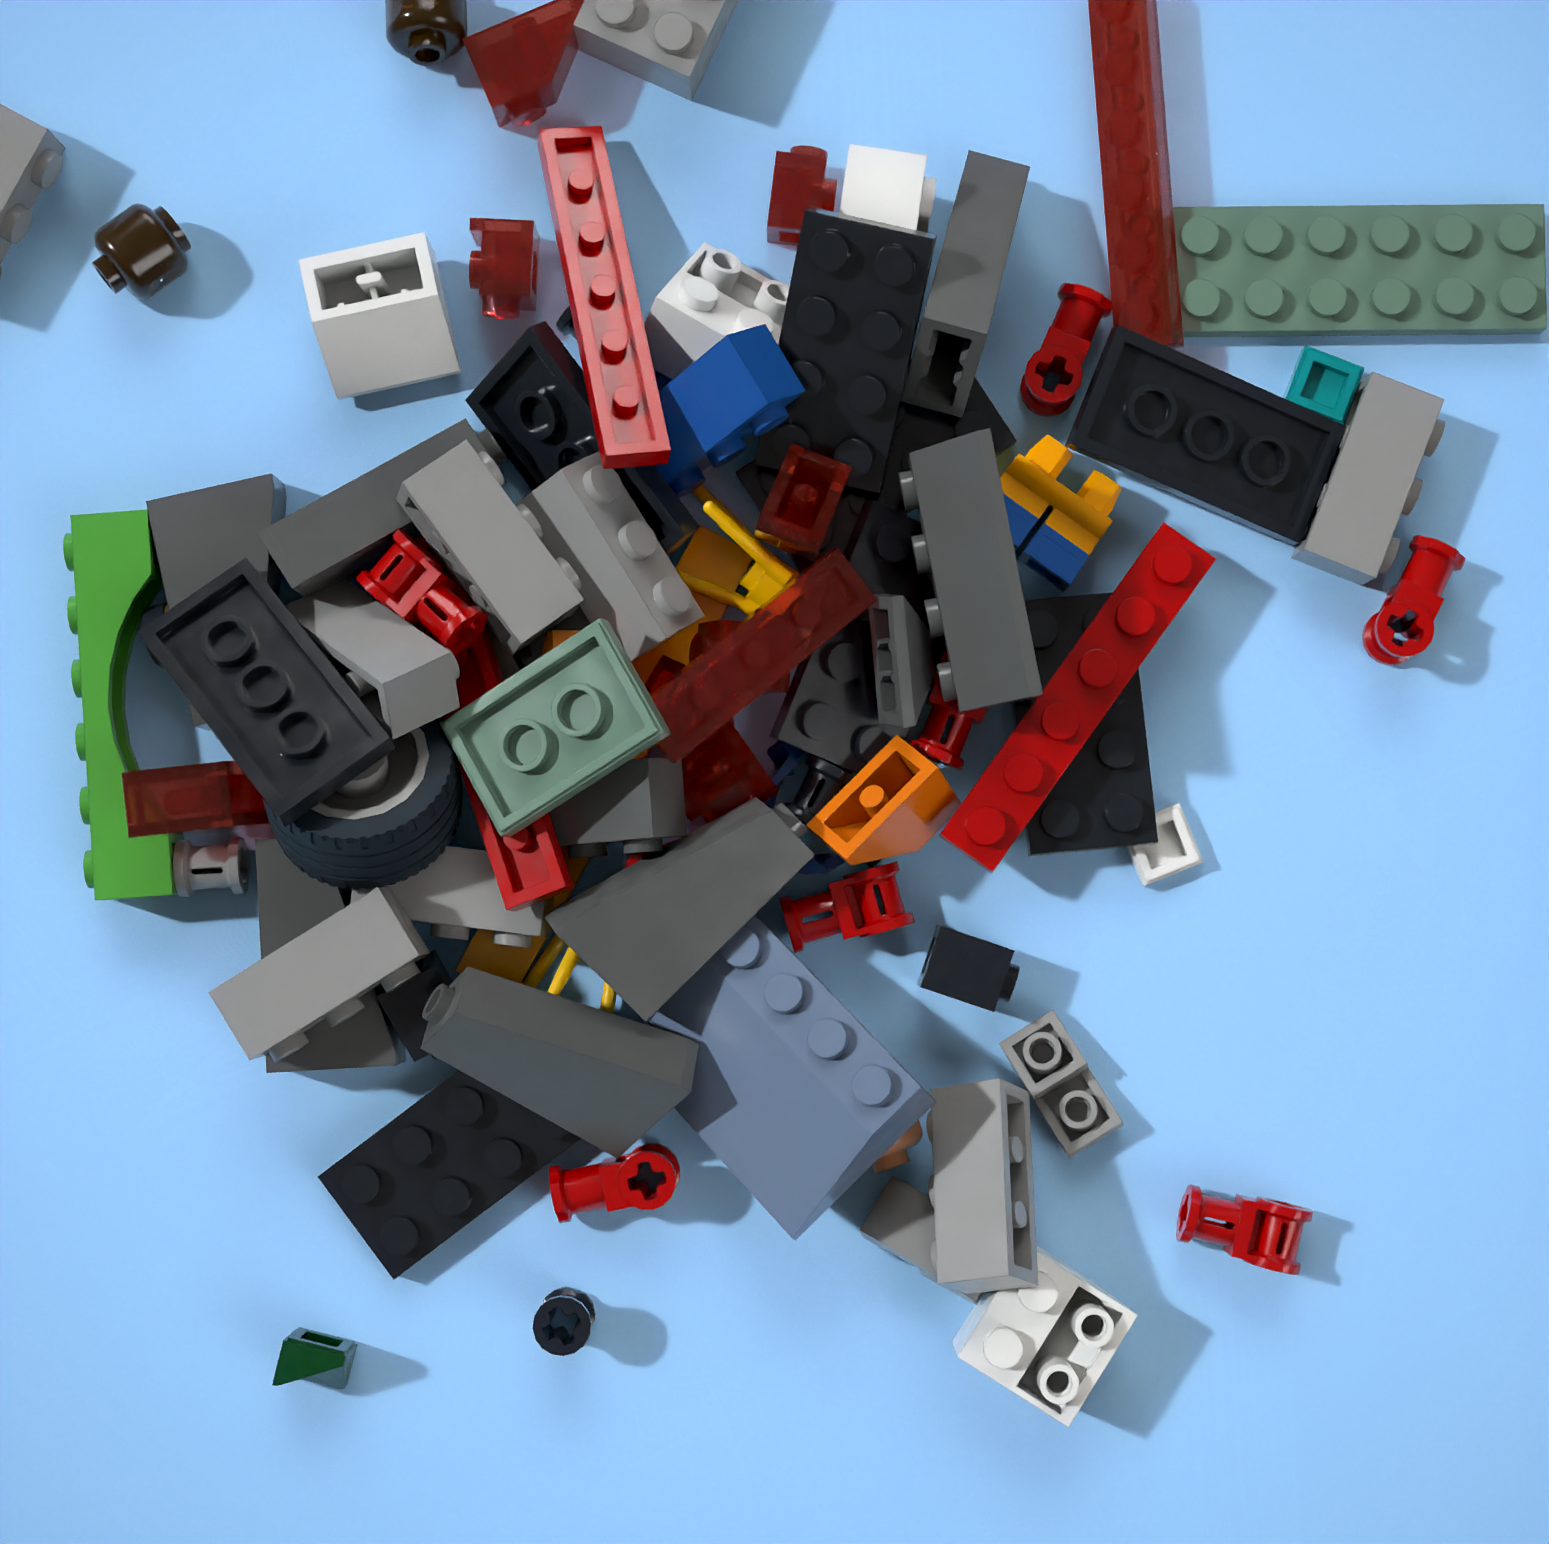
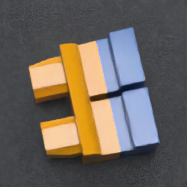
M1046 435L1029 450L1025 457L1019 453L1000 477L1014 551L1017 550L1043 512L1047 511L1049 513L1048 518L1018 557V560L1064 592L1071 585L1085 564L1086 559L1113 520L1107 516L1113 510L1122 488L1109 477L1094 469L1077 494L1057 481L1056 478L1074 454L1052 436Z

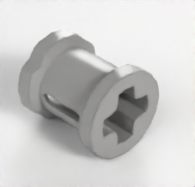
M244 837L231 838L229 844L192 846L190 840L176 842L173 852V876L179 897H192L195 890L231 888L234 894H246L249 885L250 867L248 849Z

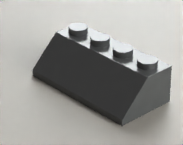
M990 428L978 430L909 453L908 463L910 470L899 472V480L905 510L918 509L923 533L911 536L918 575L931 574L935 598L924 600L931 639L943 636L948 662L936 664L943 701L956 700L959 714L1030 700L1042 695L1038 666Z

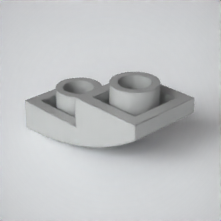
M1053 1010L999 1043L1069 1159L1124 1126L1122 1119L1089 1070L1086 1060Z
M891 1176L859 1231L863 1238L916 1266L921 1275L937 1283V1274L931 1262V1245L936 1238L935 1209L931 1204L929 1196ZM942 1286L975 1305L979 1303L984 1292L967 1294Z

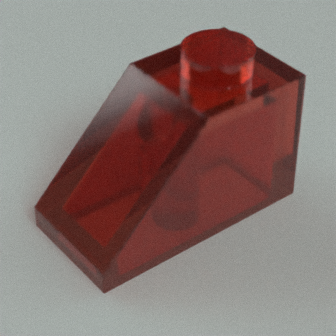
M553 0L462 39L498 127L509 123L519 127L535 122L546 114L547 107L557 103L579 49L573 23L584 0Z
M791 444L757 521L755 539L778 547L784 552L796 554L816 562L833 521L852 466Z
M235 761L121 773L129 838L215 833L270 824L262 796Z

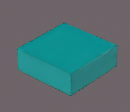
M1306 345L1299 354L1283 398L1344 424L1365 368Z

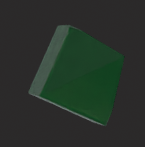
M299 1327L283 1340L272 1385L279 1386L303 1379L344 1389L348 1384L358 1344H354L355 1341Z

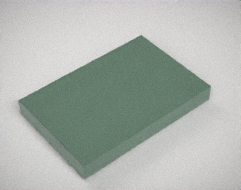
M602 618L597 619L440 723L501 837L513 836L671 734L609 621Z

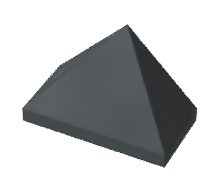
M867 595L879 723L901 728L914 727L935 676L936 664H939L944 649L936 638L931 639L929 629L903 595Z

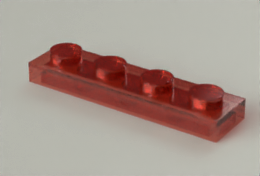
M839 548L828 551L650 695L671 732L670 735L656 743L670 763L676 764L877 601Z

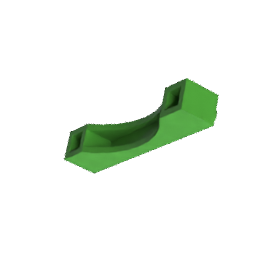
M148 510L70 515L71 533H66L64 536L63 553L67 569L74 571L75 596H70L68 599L67 617L71 632L74 635L78 634L79 659L72 662L71 680L76 697L82 698L83 723H78L76 726L75 743L78 757L81 761H86L87 786L81 788L79 795L81 818L85 825L90 824L92 850L85 852L83 860L85 882L88 888H94L95 900H120L178 895L173 876V852L176 842L184 840V832L162 809L142 776L131 747L125 712L126 673L134 639L141 626V614L145 608L152 604L164 586Z

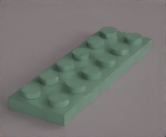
M1544 204L1166 207L1162 214L1164 337L1540 334L1547 329Z

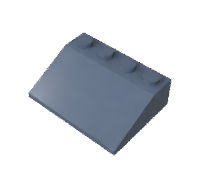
M756 914L657 1010L647 1024L689 1038L699 1044L691 1093L674 1108L795 1241L937 1102Z

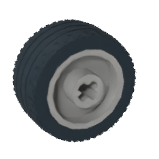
M441 717L394 740L391 738L396 748L287 827H284L263 799L272 832L291 863L297 866L303 873L306 872L309 877L316 878L318 882L328 883L329 886L333 887L340 886L343 889L353 888V890H360V888L368 890L374 887H384L385 885L391 886L396 884V882H403L408 877L419 874V871L425 870L429 867L430 863H434L438 856L443 854L445 847L451 843L452 836H455L460 822L463 796L458 757L440 726V723L443 722Z

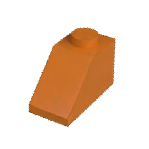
M896 735L806 826L851 866L919 851L952 818L962 803L940 769Z

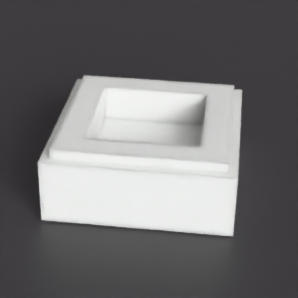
M1180 803L1155 812L1158 843L1126 847L1142 886L1203 863Z

